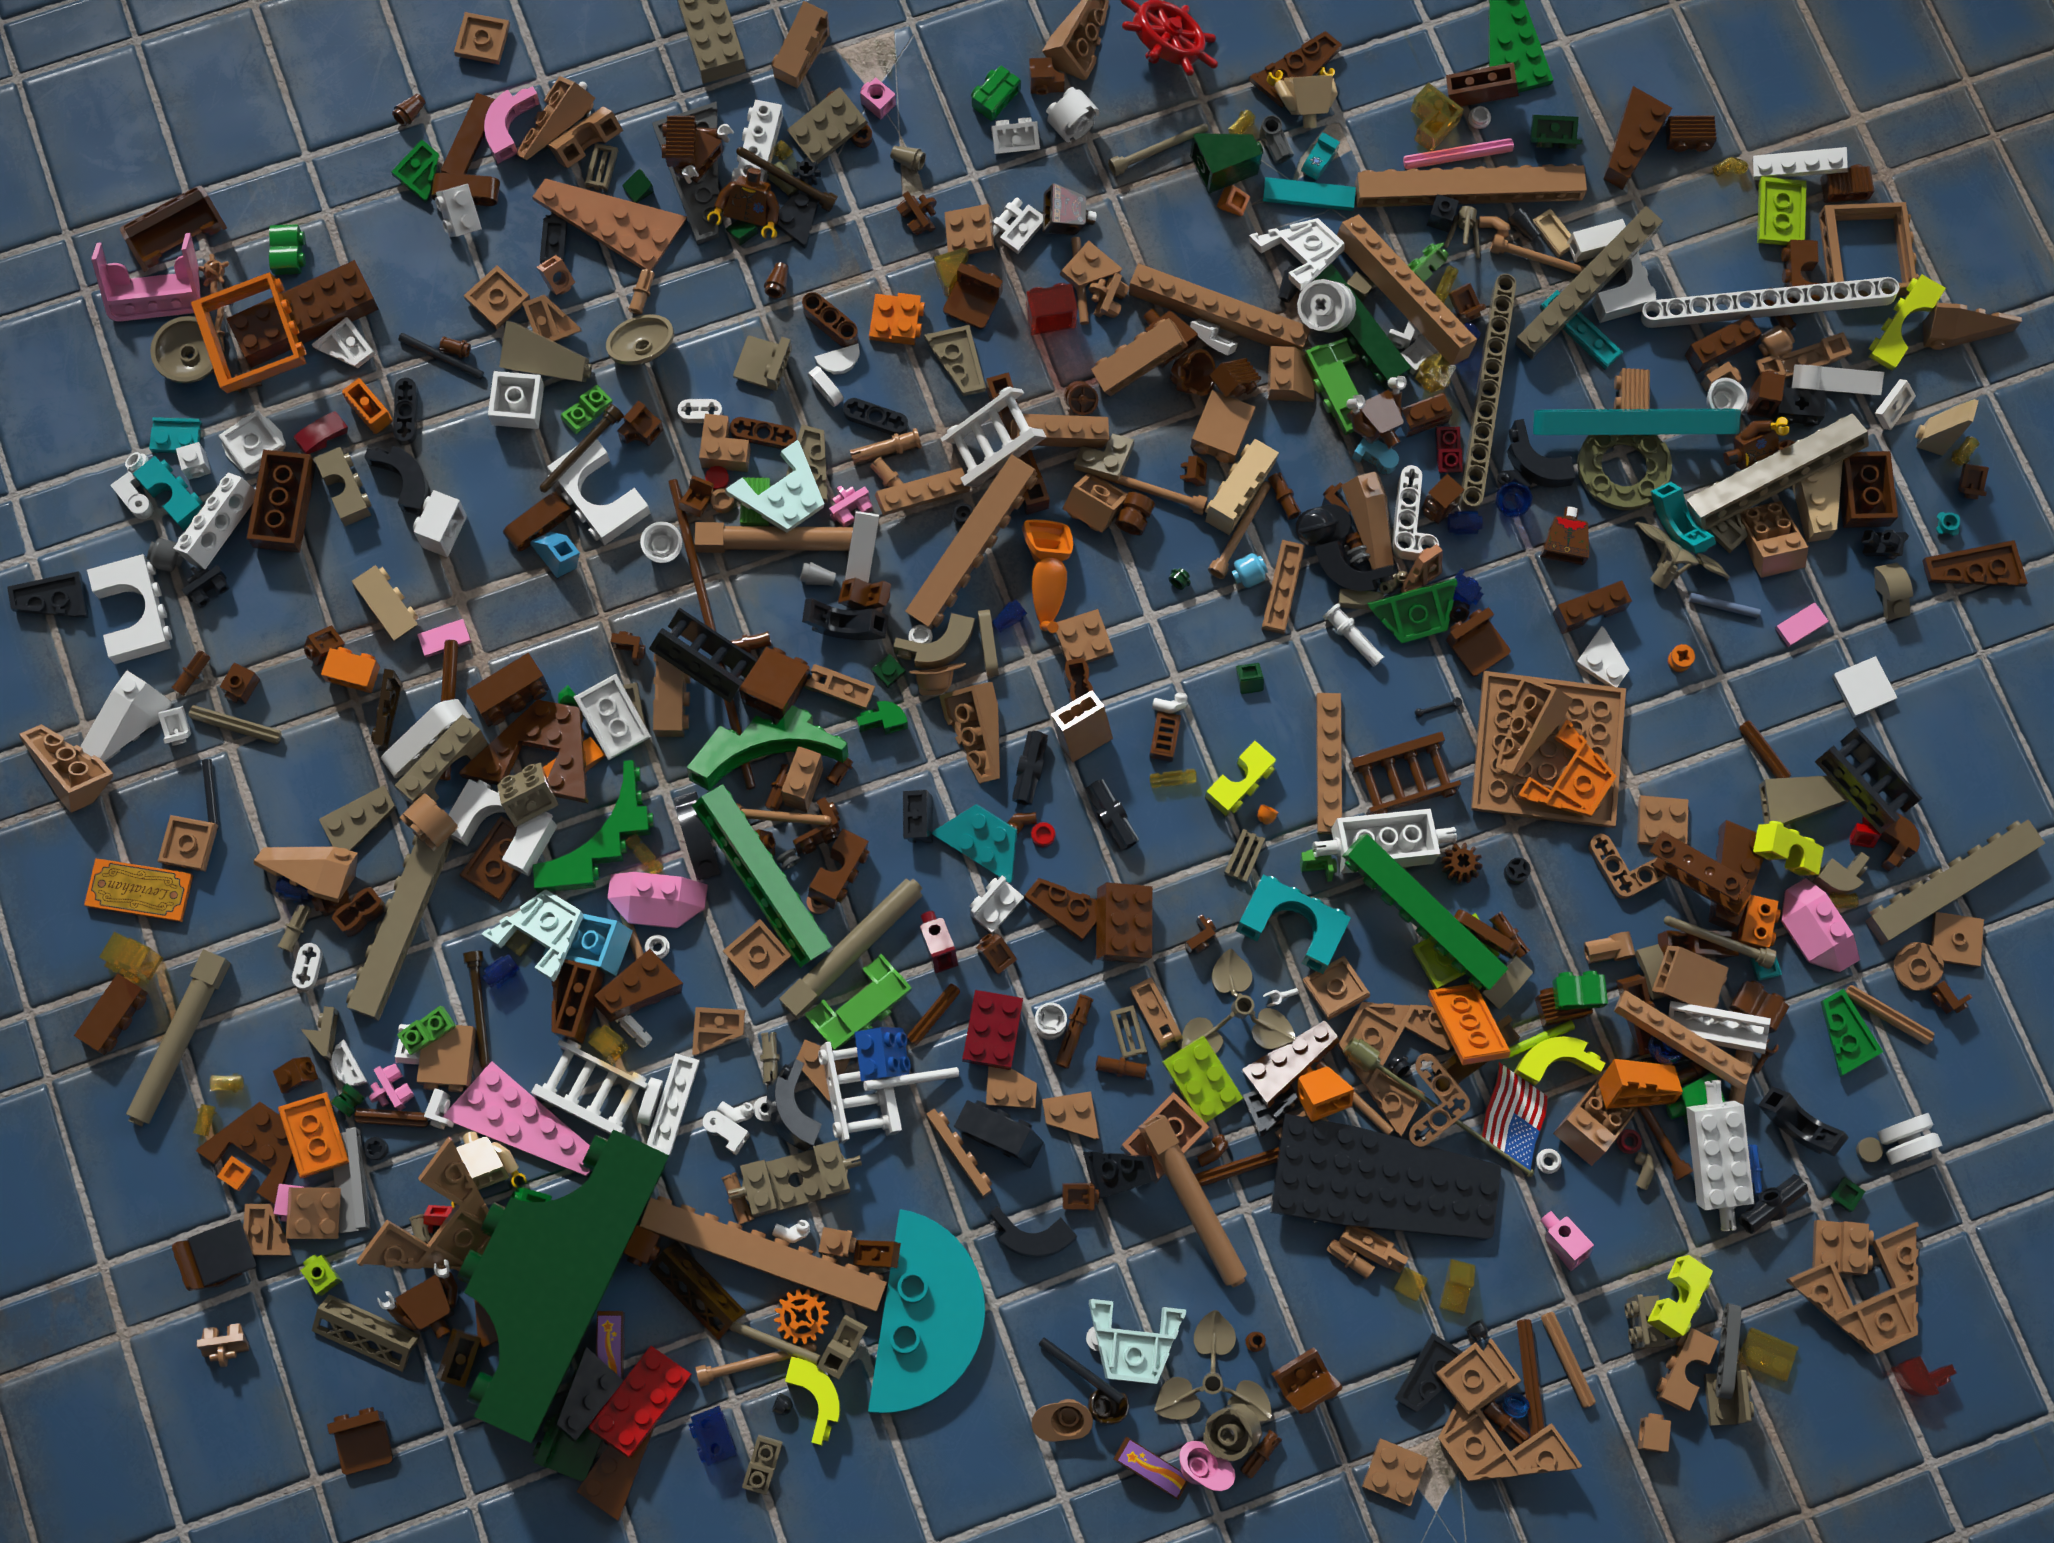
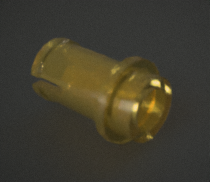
M1247 109L1239 113L1240 117L1228 129L1229 133L1243 134L1249 126H1253L1255 123V115Z
M1967 436L1961 446L1952 452V461L1959 466H1963V463H1968L1970 461L1969 457L1979 446V441L1972 436Z
M1831 892L1828 895L1836 909L1858 908L1859 899L1856 893L1836 894Z
M238 1073L228 1076L212 1075L210 1078L211 1091L232 1090L234 1093H237L244 1086V1078L242 1075H238Z
M201 1104L200 1108H197L199 1114L193 1131L194 1134L209 1137L213 1117L217 1115V1112H215L216 1107Z

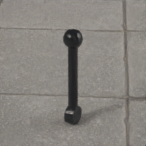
M1456 697L1452 702L1426 709L1417 708L1415 715L1422 717L1425 713L1451 706L1458 708L1462 705V699Z

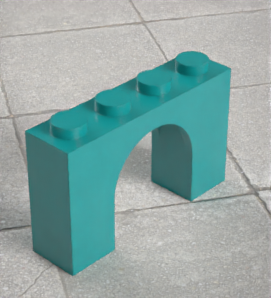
M1263 874L1236 928V932L1258 941L1267 921L1272 915L1284 910L1298 912L1309 921L1313 931L1312 942L1301 964L1324 974L1351 917L1347 916L1340 909H1333L1325 905L1318 898L1308 897L1302 894L1299 889L1288 887L1277 878Z

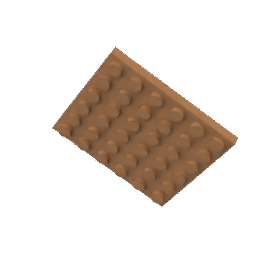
M1484 671L1482 675L1471 810L1614 828L1617 816L1626 688L1526 676L1559 689L1571 697L1573 701L1560 724L1517 774L1513 775L1498 769L1496 763L1501 742L1506 738L1508 731L1506 721L1507 718L1511 717L1513 705H1511L1512 696L1523 676ZM1567 719L1574 725L1573 728L1578 734L1586 739V743L1595 754L1597 753L1617 776L1591 817L1517 797L1529 777L1552 790L1575 752L1554 739Z

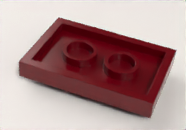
M975 990L962 1062L1011 1070L1023 998Z

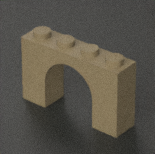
M462 714L395 784V787L410 805L424 793L436 802L439 796L435 792V786L445 770L464 755L472 761L489 744L481 730Z

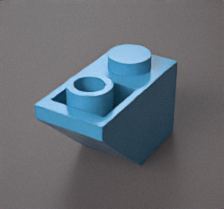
M548 532L530 542L531 546L556 578L577 568L580 552L567 535Z

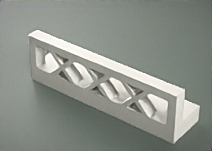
M1674 1001L1670 1002L1669 1017L1713 1045L1765 1054L1771 1018Z

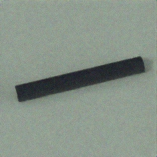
M212 759L202 760L208 822L217 824V830H219Z

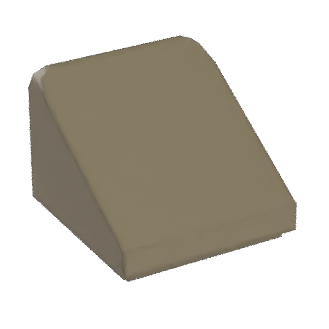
M1357 271L1347 282L1355 295L1363 302L1375 286L1372 280Z

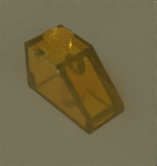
M606 1024L602 1028L597 1027L589 1036V1045L612 1066L629 1048L625 1040Z

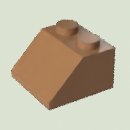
M1271 346L1268 356V400L1314 402V373L1305 357V352L1295 347Z
M1087 473L1073 486L1062 509L1067 511L1071 517L1087 523L1091 529L1103 533L1111 525L1122 508L1127 493L1097 475Z

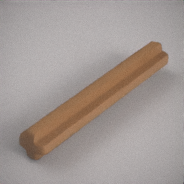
M1850 985L1847 987L1845 992L1855 1004L1926 1045L1932 1042L1935 1035L1934 1032L1855 986Z
M1549 1312L1542 1315L1541 1320L1582 1407L1588 1408L1596 1403L1595 1398L1555 1313Z

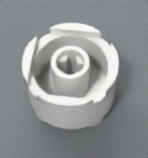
M1074 87L1066 90L1063 98L1057 103H1052L1046 110L1049 114L1048 123L1066 142H1071L1070 138L1072 137L1077 140L1087 133L1095 124L1092 120L1095 114L1097 117L1100 114V110L1081 90H1076Z

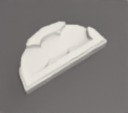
M859 344L814 356V359L821 369L832 372L834 375L844 374L852 370L860 356Z
M343 1039L336 1045L332 1054L330 1065L333 1074L339 1081L345 1084L348 1083L350 1086L367 1084L368 1082L346 1041Z

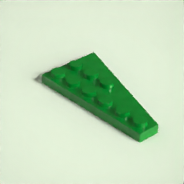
M1489 0V67L1514 62L1518 93L1551 85L1554 79L1525 1Z

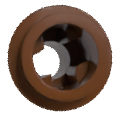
M416 93L414 96L396 105L392 115L400 125L406 126L413 122L426 102L421 95Z
M776 263L764 283L765 293L772 298H781L786 293L789 269L786 264Z

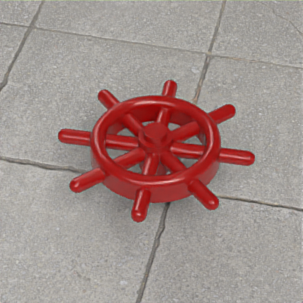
M1121 0L1123 5L1135 12L1133 22H1123L1122 28L1126 31L1136 32L1142 43L1149 49L1145 54L1146 59L1150 58L1149 62L1156 64L1161 57L1166 61L1181 65L1187 76L1194 74L1191 64L1195 63L1198 59L1212 69L1218 67V62L1204 52L1206 42L1214 43L1216 36L1210 33H1203L1198 23L1188 14L1190 11L1188 5H1183L1179 8L1162 0H1148L1142 5H1139L1134 0Z

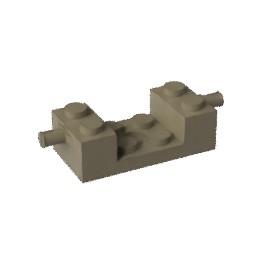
M838 1140L813 1146V1150L765 1162L764 1159L741 1165L743 1187L728 1190L731 1201L745 1197L750 1204L753 1217L756 1218L850 1193L847 1179L848 1169L862 1166L860 1155L845 1159L840 1152ZM800 1174L803 1177L802 1185L799 1187L791 1186L789 1184L790 1176Z

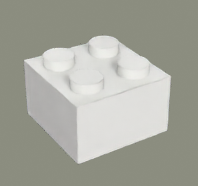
M494 371L488 410L491 424L494 426L539 429L544 383L541 375Z
M433 490L431 496L425 499L423 504L424 511L421 517H417L413 530L422 548L448 558L467 515L460 500Z

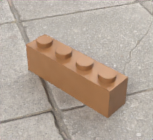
M1170 318L1162 319L1155 323L1154 328L1147 333L1142 332L1138 334L1130 344L1118 347L1112 356L1104 357L1097 361L1096 366L1091 370L1103 391L1111 397L1188 345L1176 324Z
M1023 414L1029 427L1043 429L1046 438L1035 446L1103 448L1109 440L1108 417ZM1014 418L1011 421V440L1020 436L1019 433L1021 432Z

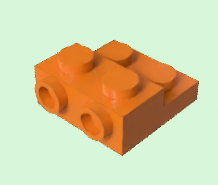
M898 293V296L875 294L869 340L915 345L916 337L920 338L922 324L918 323L919 316L924 315L925 303L921 302V296Z

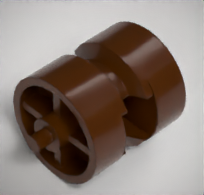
M1072 382L1064 392L1066 405L1076 414H1090L1098 405L1097 392L1086 382Z

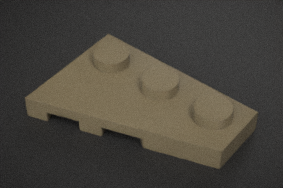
M383 785L323 816L319 821L333 847L352 851L397 807L387 788Z

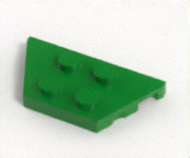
M1456 578L1367 604L1401 643H1405L1448 630L1450 611L1452 610L1455 587H1457L1458 582Z

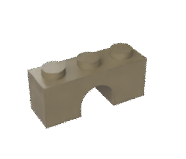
M338 447L315 457V462L327 486L338 482L346 484L344 491L332 498L344 526L371 516L368 507H371L372 504L367 493L362 494L359 487L363 486L358 473L353 474L350 468L354 466V463L349 453L344 454L341 447Z

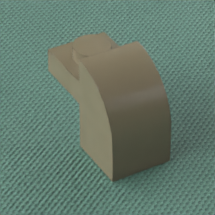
M1897 562L1874 567L1875 589L1883 595L1884 617L1890 620L1909 616L1910 597H1913V590L1906 570Z
M1861 852L1853 859L1847 869L1832 858L1823 866L1819 875L1812 882L1826 893L1834 896L1850 894L1864 883L1859 878L1868 868L1865 864L1869 857Z
M845 1315L817 1368L840 1379L855 1355L867 1326Z

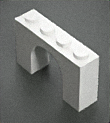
M1620 219L1573 232L1567 244L1570 245V252L1574 262L1596 257L1626 227L1624 220ZM1639 251L1623 267L1626 273V284L1599 292L1592 301L1600 323L1641 312L1645 303L1656 300V291L1649 283L1647 269L1642 266L1639 259Z
M596 439L553 486L555 488L559 486L562 489L563 493L561 495L568 505L573 504L577 509L575 514L582 523H588L591 527L588 531L596 541L600 539L606 545L651 513L649 506L635 488L608 505H594L581 496V486L586 477L610 461L607 451ZM575 448L548 465L549 473L551 474Z
M144 554L87 570L92 592L98 599L129 591L143 595L145 600L144 614L135 625L103 635L108 657L114 664L171 648L169 640L173 639L169 626H165L164 618H167V613L164 605L160 604L158 598L162 596L158 582L155 583L153 575L156 574V569L146 559Z
M470 779L468 780L449 813V816L459 827L451 835L453 840L468 846L485 818L494 813L505 812L501 805L499 791L497 793L491 790V786L484 781L478 780L476 783ZM544 812L517 826L516 835L502 860L509 867L529 876L533 870V864L537 863L557 828L556 823L552 820L553 816L548 812Z

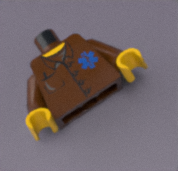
M749 168L747 177L739 176L736 181L729 182L720 191L714 204L715 210L708 214L707 220L709 222L712 215H717L719 218L716 223L717 226L722 220L720 214L724 212L723 216L763 226L761 231L763 238H766L768 230H772L771 238L775 239L777 231L774 229V225H777L780 206L775 194L771 191V185L760 181L761 171L756 168Z
M1780 417L1776 423L1772 420L1751 422L1741 433L1734 436V450L1723 454L1726 465L1736 464V467L1742 471L1755 462L1773 455L1779 450L1778 435L1784 436L1789 433V427L1786 426L1788 420L1785 417Z

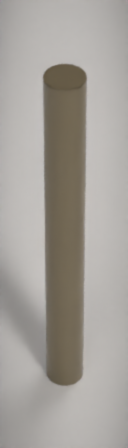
M736 1322L729 1329L816 1365L821 1357L819 1354L739 1322Z

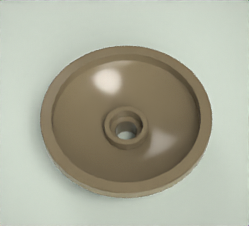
M651 314L637 316L621 323L610 333L606 341V350L609 357L617 363L624 365L645 364L660 357L669 348L674 338V329L670 321L665 317Z
M185 316L175 318L165 323L156 332L151 343L150 353L154 366L162 376L177 383H192L204 379L214 371L196 317ZM217 333V336H218V339H219V342H220V345H221V348H222V342H221V339H220L219 334ZM189 354H194L192 358H187Z

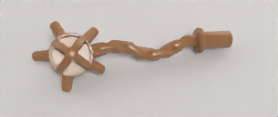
M210 254V261L205 263L204 266H199V270L203 271L206 278L203 285L207 287L210 284V293L213 294L217 292V282L219 281L221 284L225 282L223 277L225 267L229 265V262L221 263L215 260L214 254ZM223 306L217 309L214 327L220 336L222 351L224 352L223 337L225 332L221 331L224 317Z

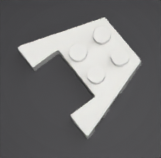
M1318 218L1292 224L1290 229L1279 231L1275 228L1268 230V234L1258 236V233L1249 235V242L1260 253L1278 244H1282L1304 264L1288 273L1289 280L1300 291L1345 250V243Z

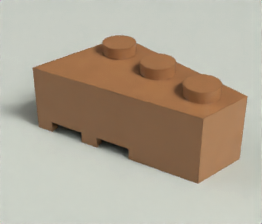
M654 654L656 677H654L653 683L655 684L653 731L655 737H684L685 729H689V715H685V707L690 706V692H686V683H691V677L657 654Z

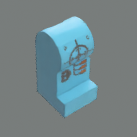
M1364 437L1352 456V459L1358 463L1365 459L1375 465L1382 474L1392 473L1399 462V456L1395 450L1388 449L1379 440L1372 444L1368 443Z

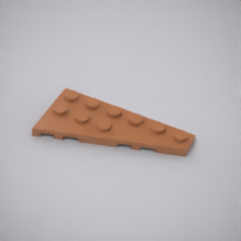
M544 179L533 195L535 202L643 270L649 269L652 271L687 221V216L549 179Z

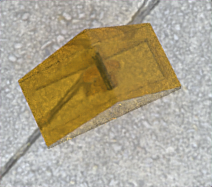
M965 247L934 257L935 271L944 295L948 297L957 281V269L960 263L966 265L969 259V249Z

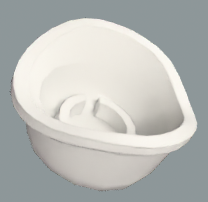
M1720 378L1714 381L1709 388L1706 398L1707 406L1709 409H1740L1742 412L1747 404V393L1737 381L1730 378Z
M656 522L649 525L643 531L640 544L643 553L650 560L666 563L675 559L680 553L682 537L674 525L667 522Z

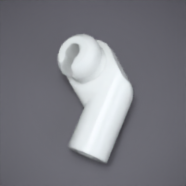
M1185 693L1175 694V700L1172 701L1155 698L1152 709L1166 713L1177 712L1187 706L1188 696Z
M722 1101L716 1111L733 1122L739 1123L749 1120L753 1116L754 1107L751 1103L746 1102L742 1106L733 1108Z
M805 1220L798 1221V1224L791 1228L776 1224L772 1235L790 1243H795L809 1234L810 1225Z

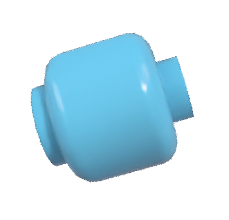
M1254 553L1234 562L1235 570L1231 571L1236 583H1242L1246 588L1263 582L1266 579L1265 574L1268 573L1261 555L1257 557Z

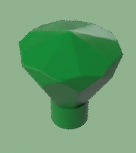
M566 685L558 693V703L579 707L574 699L576 694L569 685Z

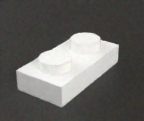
M1900 379L1875 412L1883 429L1891 430L1916 397L1907 380Z

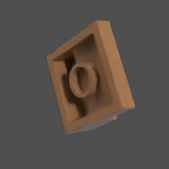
M1815 1220L1812 1267L1828 1260H1833L1839 1274L1858 1276L1868 1274V1270H1871L1873 1266V1257L1868 1255V1245H1872L1874 1240V1233L1872 1230H1869V1224Z

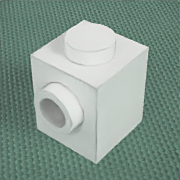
M199 442L176 448L181 470L188 480L211 473L206 452Z

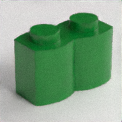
M298 224L270 225L269 267L273 275L301 274L302 267H305V254L301 253L302 245L306 243L304 231H301Z
M1597 971L1583 972V976H1573V972L1559 973V977L1552 981L1556 1010L1603 1008L1608 1004L1605 975L1598 974Z

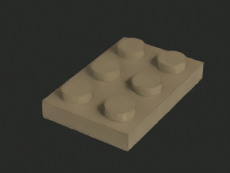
M839 87L789 127L787 131L812 163L817 162L819 164L866 126L868 122Z

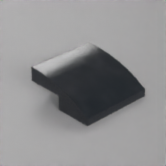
M240 1219L187 1239L203 1287L226 1280L230 1276L255 1269L256 1267Z

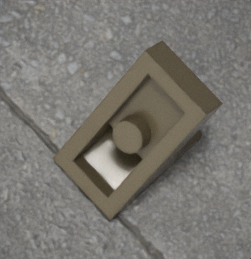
M324 1006V1011L320 1013L318 1018V1027L321 1028V1031L301 1029V1031L325 1059L332 1060L339 1011L334 1007Z

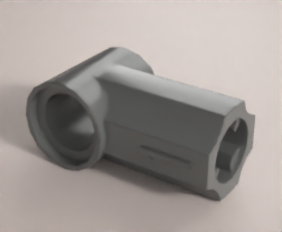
M1274 115L1265 117L1259 130V137L1266 143L1275 164L1284 163L1292 158L1294 153L1282 130V122ZM1266 127H1272L1275 131L1270 132Z

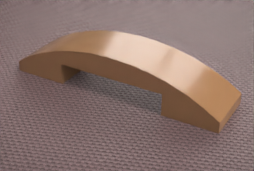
M1844 332L1823 338L1820 343L1789 352L1782 357L1769 356L1756 360L1755 363L1760 374L1762 371H1776L1780 375H1785V379L1793 377L1794 365L1824 367L1852 354Z

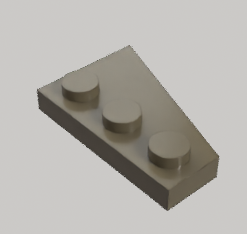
M969 325L924 335V339L962 396L986 391Z
M801 425L797 440L803 449L822 499L828 503L824 430ZM790 466L788 467L786 476L793 472Z

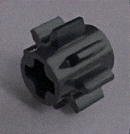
M808 158L802 162L797 161V169L792 170L793 176L810 186L813 184L817 185L816 177H821V170L817 169V162L812 163Z

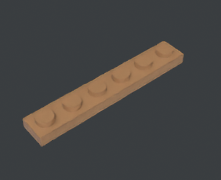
M1317 693V834H1332L1331 828L1337 818H1342L1341 693Z
M1625 990L1620 995L1614 1012L1736 1088L1742 1090L1746 1086L1752 1068Z

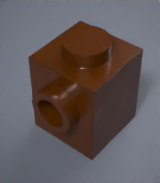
M234 662L220 688L225 693L224 697L234 703H237L239 700L246 704L260 678L255 672Z
M637 1225L624 1251V1254L629 1256L627 1261L639 1267L643 1263L649 1266L650 1262L655 1261L660 1253L661 1248L658 1245L662 1239L661 1236Z

